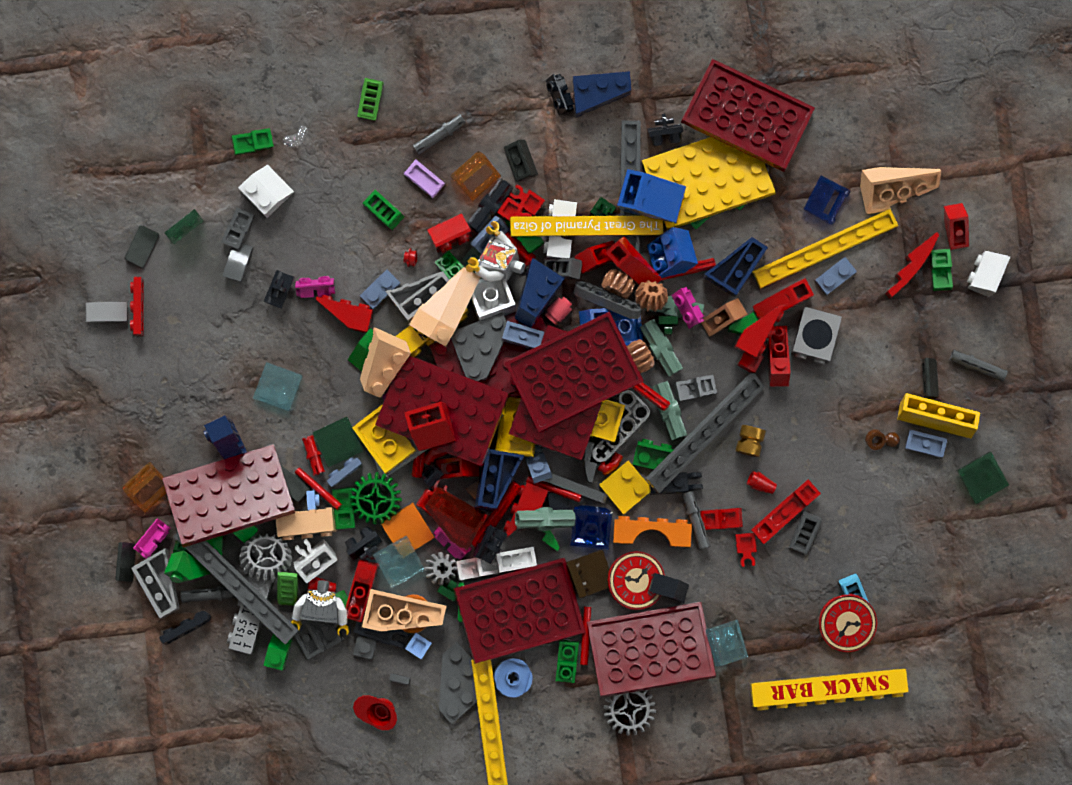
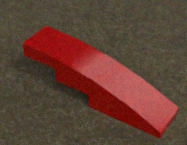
M938 232L905 257L909 264L895 275L899 282L885 293L889 299L903 288L921 268L939 237Z

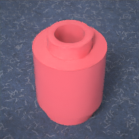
M558 297L549 306L545 316L555 325L558 322L561 323L572 311L570 308L572 303L565 297L562 299Z

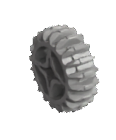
M266 533L265 537L258 534L257 539L251 537L250 541H246L241 548L239 560L241 568H244V574L249 573L250 579L256 577V582L262 579L265 584L267 580L273 583L275 578L278 579V572H287L291 567L292 557L291 550L288 548L287 543H283L282 538L276 540L275 534L269 537ZM275 554L280 557L281 561L277 560ZM251 555L255 557L256 563L252 561Z
M648 690L631 692L639 695L644 700V703H632L629 693L614 695L612 700L609 698L605 699V701L610 702V706L604 705L603 708L609 709L610 712L604 713V716H611V719L607 721L608 724L613 721L615 722L612 726L613 730L619 726L618 733L622 734L623 729H626V735L629 736L632 729L634 735H637V728L644 732L643 724L650 727V724L646 721L647 719L654 720V717L649 716V714L656 713V710L650 709V706H654L655 702L648 701L653 697L651 694L647 697L645 696ZM623 695L624 705L614 710L616 700ZM627 699L631 706H640L639 708H635V710H632V719L631 715H628V712H620L621 710L627 708ZM646 708L643 719L636 724V712ZM627 715L630 725L620 723L615 716Z

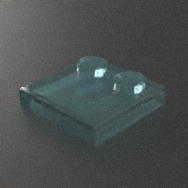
M266 362L253 399L290 412L303 376Z
M407 536L373 554L391 588L424 570V566Z
M738 620L705 629L716 667L748 657Z

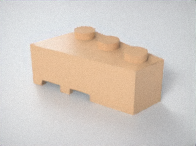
M374 327L372 342L369 344V353L364 362L360 381L365 392L381 398L411 352L406 341Z
M334 508L295 511L294 514L276 519L277 537H282V541L294 540V536L300 535L302 539L313 538V534L320 533L321 537L332 536V532H337Z

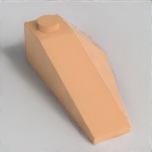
M886 167L862 170L860 187L866 213L884 212L891 209L890 206L898 202L901 204L905 203L907 198L914 195L920 196L938 188L941 170Z
M463 267L444 287L434 293L425 304L423 303L418 308L409 325L446 346L455 332L481 277L474 272H468Z
M370 589L362 627L377 631H389L442 625L446 606Z

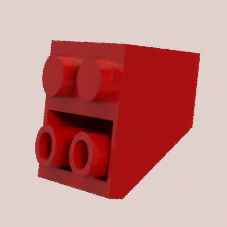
M462 214L427 229L437 253L442 252V254L452 250V246L458 243L463 245L469 242V238L472 237L471 230Z
M438 402L404 412L409 432L418 451L456 441L446 403Z

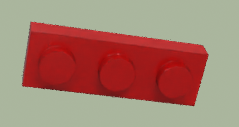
M134 277V282L130 283V291L133 293V301L130 302V311L133 312V320H130V331H133L135 336H144V279L142 277Z

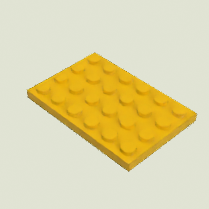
M712 137L642 160L645 173L686 186L677 223L664 221L667 230L775 194V189L764 162Z

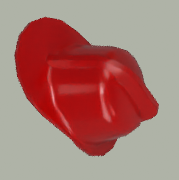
M363 695L354 702V713L362 721L380 730H390L396 725L397 714L390 700Z

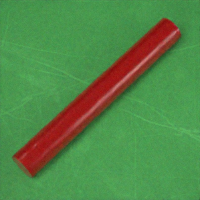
M300 467L295 471L298 477L336 510L342 506L337 499Z
M531 476L527 478L526 483H531L576 502H580L582 499L580 494L545 481L534 484Z
M585 606L583 624L586 632L582 633L580 665H588L590 636L587 622L591 621V607Z

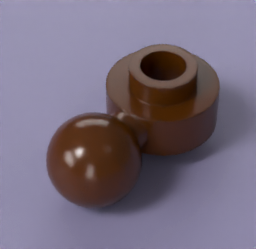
M874 429L868 432L865 442L871 449L879 450L885 444L889 447H896L900 442V437L895 432H890L885 436L880 430Z

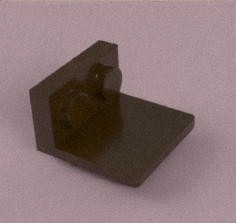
M598 550L566 562L579 599L609 588V566L603 550Z

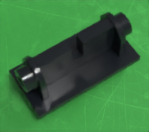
M552 74L546 80V87L552 96L553 106L557 110L558 115H561L566 110L567 112L574 110V103L570 93L563 94V91L568 90L564 76Z

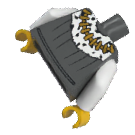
M319 580L317 590H308V593L302 595L296 602L291 623L297 624L298 630H300L302 624L337 627V634L339 636L341 629H346V634H349V628L346 625L347 610L342 600L336 597V593L329 592L330 582Z

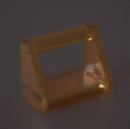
M477 151L450 175L472 201L501 177L487 157L480 151ZM485 164L493 174L475 190L470 192L464 185V182Z
M151 462L144 466L122 487L124 492L145 513L166 494L165 486H162L144 504L135 496L156 475L162 481V478L165 477Z

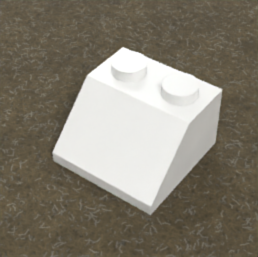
M269 165L253 173L238 187L266 218L294 193Z
M989 251L983 252L982 255L978 254L974 263L977 266L975 272H971L967 280L970 283L968 289L987 297L993 295L999 286L1010 257Z
M483 278L479 280L471 296V302L478 321L502 312L504 316L516 312L515 302L505 280L487 282Z

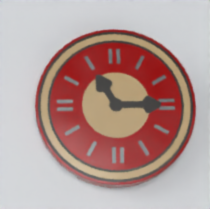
M635 551L623 554L613 562L609 569V592L613 599L625 608L639 610L650 607L659 600L661 595L649 592V586L654 573L665 576L663 568L653 556L647 553Z
M854 594L841 595L829 600L822 608L819 616V629L823 639L829 646L838 651L853 652L865 647L872 640L877 629V617L873 607L864 598Z

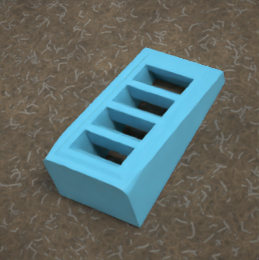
M857 574L839 580L844 595L858 589L859 592L854 593V595H858L868 601Z

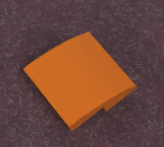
M414 503L398 511L395 516L392 515L390 521L385 519L384 523L381 524L402 558L435 538Z

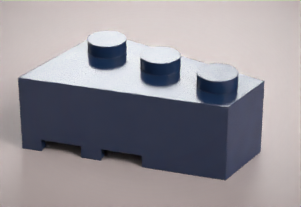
M630 71L573 76L576 118L631 95Z
M751 237L706 272L703 278L735 298L768 247Z
M532 258L526 272L515 319L525 326L532 328L559 291L565 278Z
M226 415L204 425L206 430L203 432L207 441L214 444L224 460L247 453L232 419Z
M492 449L488 450L483 466L480 469L474 509L494 512L497 509L524 455Z

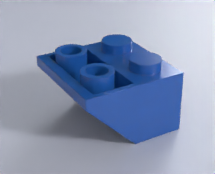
M672 227L647 245L653 269L661 278L685 273L698 264L689 230Z

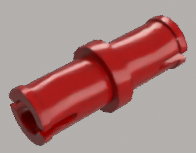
M314 436L303 438L302 441L307 453L306 459L310 462L313 475L316 476L324 473L325 470L320 458L321 452L317 449Z

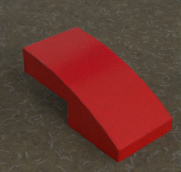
M742 508L704 510L700 512L705 530L743 527Z

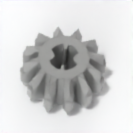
M439 552L437 556L435 554L431 555L432 561L426 560V563L430 566L424 567V570L430 572L426 575V578L432 577L431 583H436L438 580V584L443 585L444 581L446 583L450 582L449 577L455 578L456 575L452 573V570H457V567H452L455 559L448 561L450 558L449 554L443 557V553ZM441 565V567H444V571L440 572L437 570V566Z

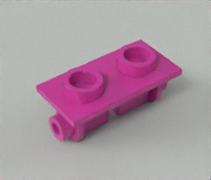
M322 276L316 280L301 278L295 284V288H299L296 289V295L301 298L314 297V290H317L318 297L322 295L331 296V294H335V287L331 286L334 285V278L329 276Z
M687 287L681 288L671 295L689 329L704 321V315L699 306L692 307L691 305L696 301L690 289L688 290Z
M157 518L133 549L139 552L145 559L148 556L151 557V554L158 547L157 544L161 543L167 534H170L171 527Z
M446 522L441 524L433 533L435 539L443 546L448 542L451 544L447 550L455 559L461 560L472 549L469 543L464 538H461L455 532V529Z

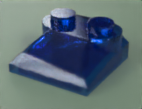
M581 505L574 507L575 526L572 527L570 546L609 550L613 511L595 506Z

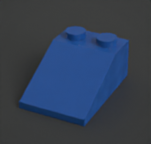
M606 308L579 311L580 325L610 311L626 346L639 339L643 341L640 329L642 326L641 315L638 319H630Z

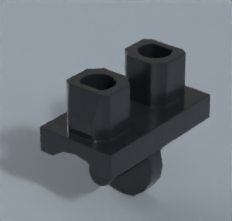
M665 113L661 114L660 120H654L655 126H662L647 128L653 146L663 145L662 135L666 134L670 136V143L681 142L683 126L681 124L667 125L674 123V118L666 119Z
M276 270L264 302L282 309L295 277Z
M490 525L484 531L485 535L481 542L477 544L476 551L473 554L476 558L482 559L489 564L492 563L497 553L500 554L502 550L500 547L507 536L505 531Z
M369 527L361 530L360 534L364 539L357 543L354 537L345 541L348 549L346 552L353 561L359 557L363 561L368 556L371 560H374L373 553L378 550L376 546L382 542L377 533L373 532Z

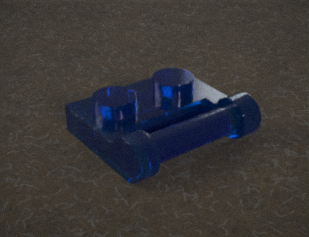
M821 175L803 210L830 225H834L835 217L851 191ZM835 190L839 192V195L829 214H826L824 210Z

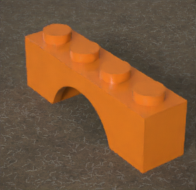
M618 516V519L614 520L613 543L633 544L635 538L641 532L655 530L667 538L670 547L690 548L692 524H687L688 520L676 519V523H669L668 519L657 518V522H652L647 517H638V520L635 521L630 520L629 516Z

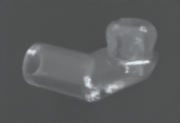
M300 125L297 134L286 135L283 138V143L288 147H296L303 144L309 128Z

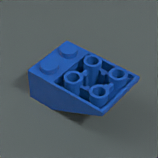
M627 169L617 206L623 212L677 223L686 186L647 173Z

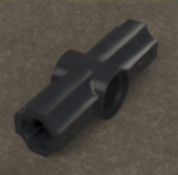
M500 178L490 193L483 197L478 205V209L467 222L468 226L475 232L480 233L491 218L497 215L498 210L503 205L502 203L514 187Z

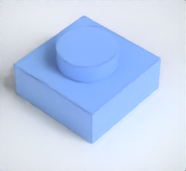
M314 490L306 491L308 511L312 509L317 510V506H320L319 494L316 495Z
M415 633L405 649L422 659L432 643L418 633Z

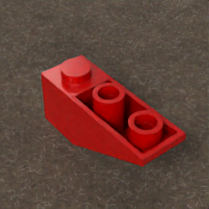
M622 237L605 252L623 272L639 285L641 282L646 283L647 280L653 283L656 281L657 284L662 280L659 274L625 237Z
M806 278L752 307L758 319H761L780 305L783 306L781 311L785 312L812 298L814 293Z
M327 295L316 297L317 302L349 330L367 333L370 329L373 310L370 309L369 305L359 303V306L351 305V301L340 299V302L334 301L333 297Z
M780 305L743 330L734 348L753 358H756L757 355L761 356L766 348L763 345L766 338L770 339L775 331L772 328L775 321L779 322L784 314L781 311L783 306Z
M773 326L772 328L775 331L771 338L768 339L769 386H789L791 373L787 326Z
M528 482L525 486L521 485V489L518 492V496H521L518 504L514 502L510 512L514 515L511 522L507 520L503 529L507 533L506 537H509L517 530L515 526V513L517 511H534L542 508L548 490Z
M362 559L358 561L345 607L347 619L362 622L370 589L373 588L378 571V563L367 560L362 561Z

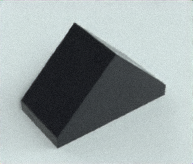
M654 573L648 591L684 603L689 584L675 578Z

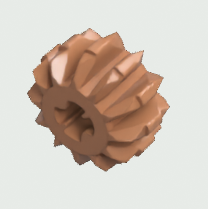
M614 269L606 273L601 285L604 290L628 299L634 290L635 283L627 274Z
M649 280L646 283L641 282L635 293L636 304H640V308H646L647 312L649 309L654 312L657 309L662 310L668 300L667 288H664L663 284H657L656 281L654 283Z
M639 339L627 346L640 373L646 372L654 366L655 361L645 342Z

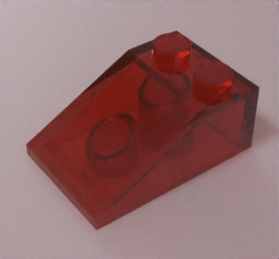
M440 487L436 489L425 505L426 510L449 540L465 550L469 549L488 517L485 513L474 509L473 506Z

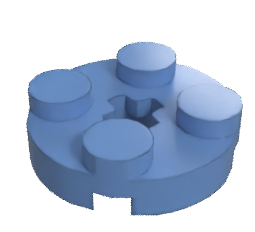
M510 658L503 660L494 670V686L504 696L518 697L526 693L531 687L532 673L528 665L520 659ZM512 672H514L515 677H517V681H513V683H510L508 675H511Z

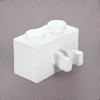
M306 538L304 543L307 545L308 552L300 549L298 545L295 547V550L302 556L293 562L294 568L306 583L337 561L336 553L324 539L311 548L310 542Z

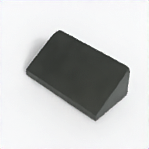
M517 140L504 146L516 182L538 175L526 140Z
M140 224L124 259L144 268L159 233Z
M924 358L922 360L924 397H938L937 361L933 358Z
M281 466L290 497L300 503L307 494L306 491H309L311 487Z
M119 542L116 581H133L134 572L131 568L135 566L136 550L133 549L136 545L135 543Z

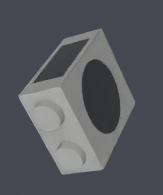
M804 307L791 353L795 354L796 358L806 360V357L814 359L813 362L824 365L825 362H830L842 317Z

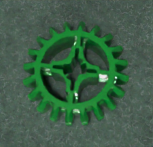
M379 472L375 473V478L372 477L371 473H368V480L364 476L360 477L363 483L361 484L356 481L355 485L359 488L351 489L356 495H351L350 499H356V502L350 505L351 507L357 505L358 508L353 512L355 514L359 511L362 513L359 519H362L365 515L367 516L366 523H369L370 518H373V524H377V518H379L380 523L383 524L384 517L388 521L391 520L389 513L394 516L397 514L393 508L400 509L401 506L396 504V501L400 502L402 498L396 497V495L400 494L401 490H394L398 483L391 485L392 477L386 481V474H383L380 479ZM374 483L371 494L361 495L363 488L367 484ZM380 483L389 489L391 496L381 493ZM375 492L377 493L378 497L385 498L381 499V501H377L378 503L376 504V508L375 501L370 498L371 496H374ZM361 501H366L371 504L372 513L368 512L362 506ZM382 502H391L387 511L378 514V509Z

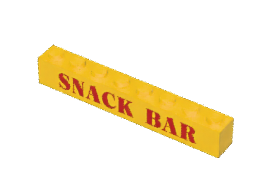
M893 669L750 683L752 707H757V710H768L771 705H776L777 709L788 708V704L795 703L796 707L807 706V702L815 701V705L827 704L826 700L833 699L834 703L846 702V698L862 701L865 700V696H873V699H882L885 694H892V697H903V693L908 692L906 669Z

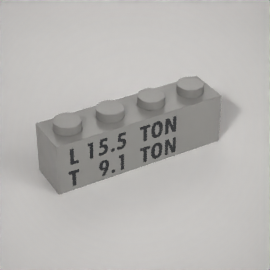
M248 576L245 577L267 600L269 599L273 585L270 580H267L264 584L262 579L256 582V577L251 579ZM238 600L237 606H240L239 613L234 615L232 625H235L233 633H229L227 644H230L229 649L253 654L262 622Z

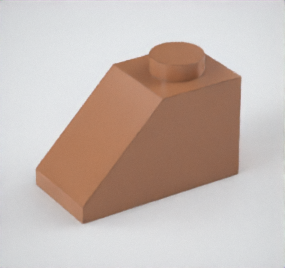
M739 298L703 318L702 325L710 337L748 314Z

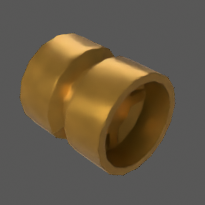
M742 425L739 434L741 440H738L735 451L759 457L762 449L760 442L764 441L766 431L757 427Z

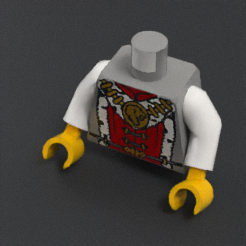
M492 221L490 224L494 227V230L488 226L486 232L490 235L494 234L495 237H491L479 260L473 257L468 260L470 264L466 266V270L468 272L475 271V274L487 282L509 280L512 272L522 274L525 269V263L519 262L517 248L502 231H498V222Z

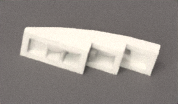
M534 547L497 553L491 564L479 558L455 561L458 581L537 565Z

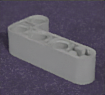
M630 390L621 392L618 398V402L625 405L624 410L628 413L621 420L617 432L620 442L614 446L609 441L602 439L592 452V458L597 463L606 462L649 417L650 410L648 406ZM626 394L630 395L632 397V403L628 405L624 404L622 402V396ZM636 409H645L646 416L644 418L637 417ZM624 422L632 423L633 429L629 432L624 431L622 428ZM605 442L607 447L612 449V451L610 452L608 449L604 453L605 458L600 457L598 459L596 457L598 454L596 451H602L605 448V446L602 444Z

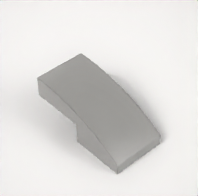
M127 302L86 303V322L127 321Z

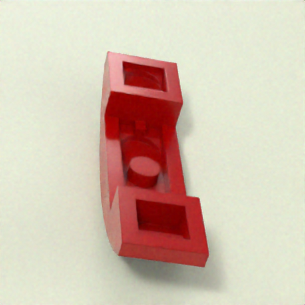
M809 479L806 480L754 526L751 531L765 544L821 493Z

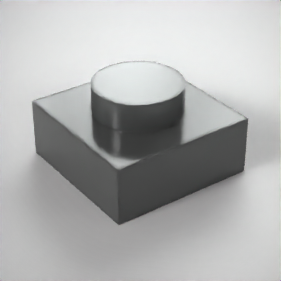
M358 636L353 655L372 659L377 641Z

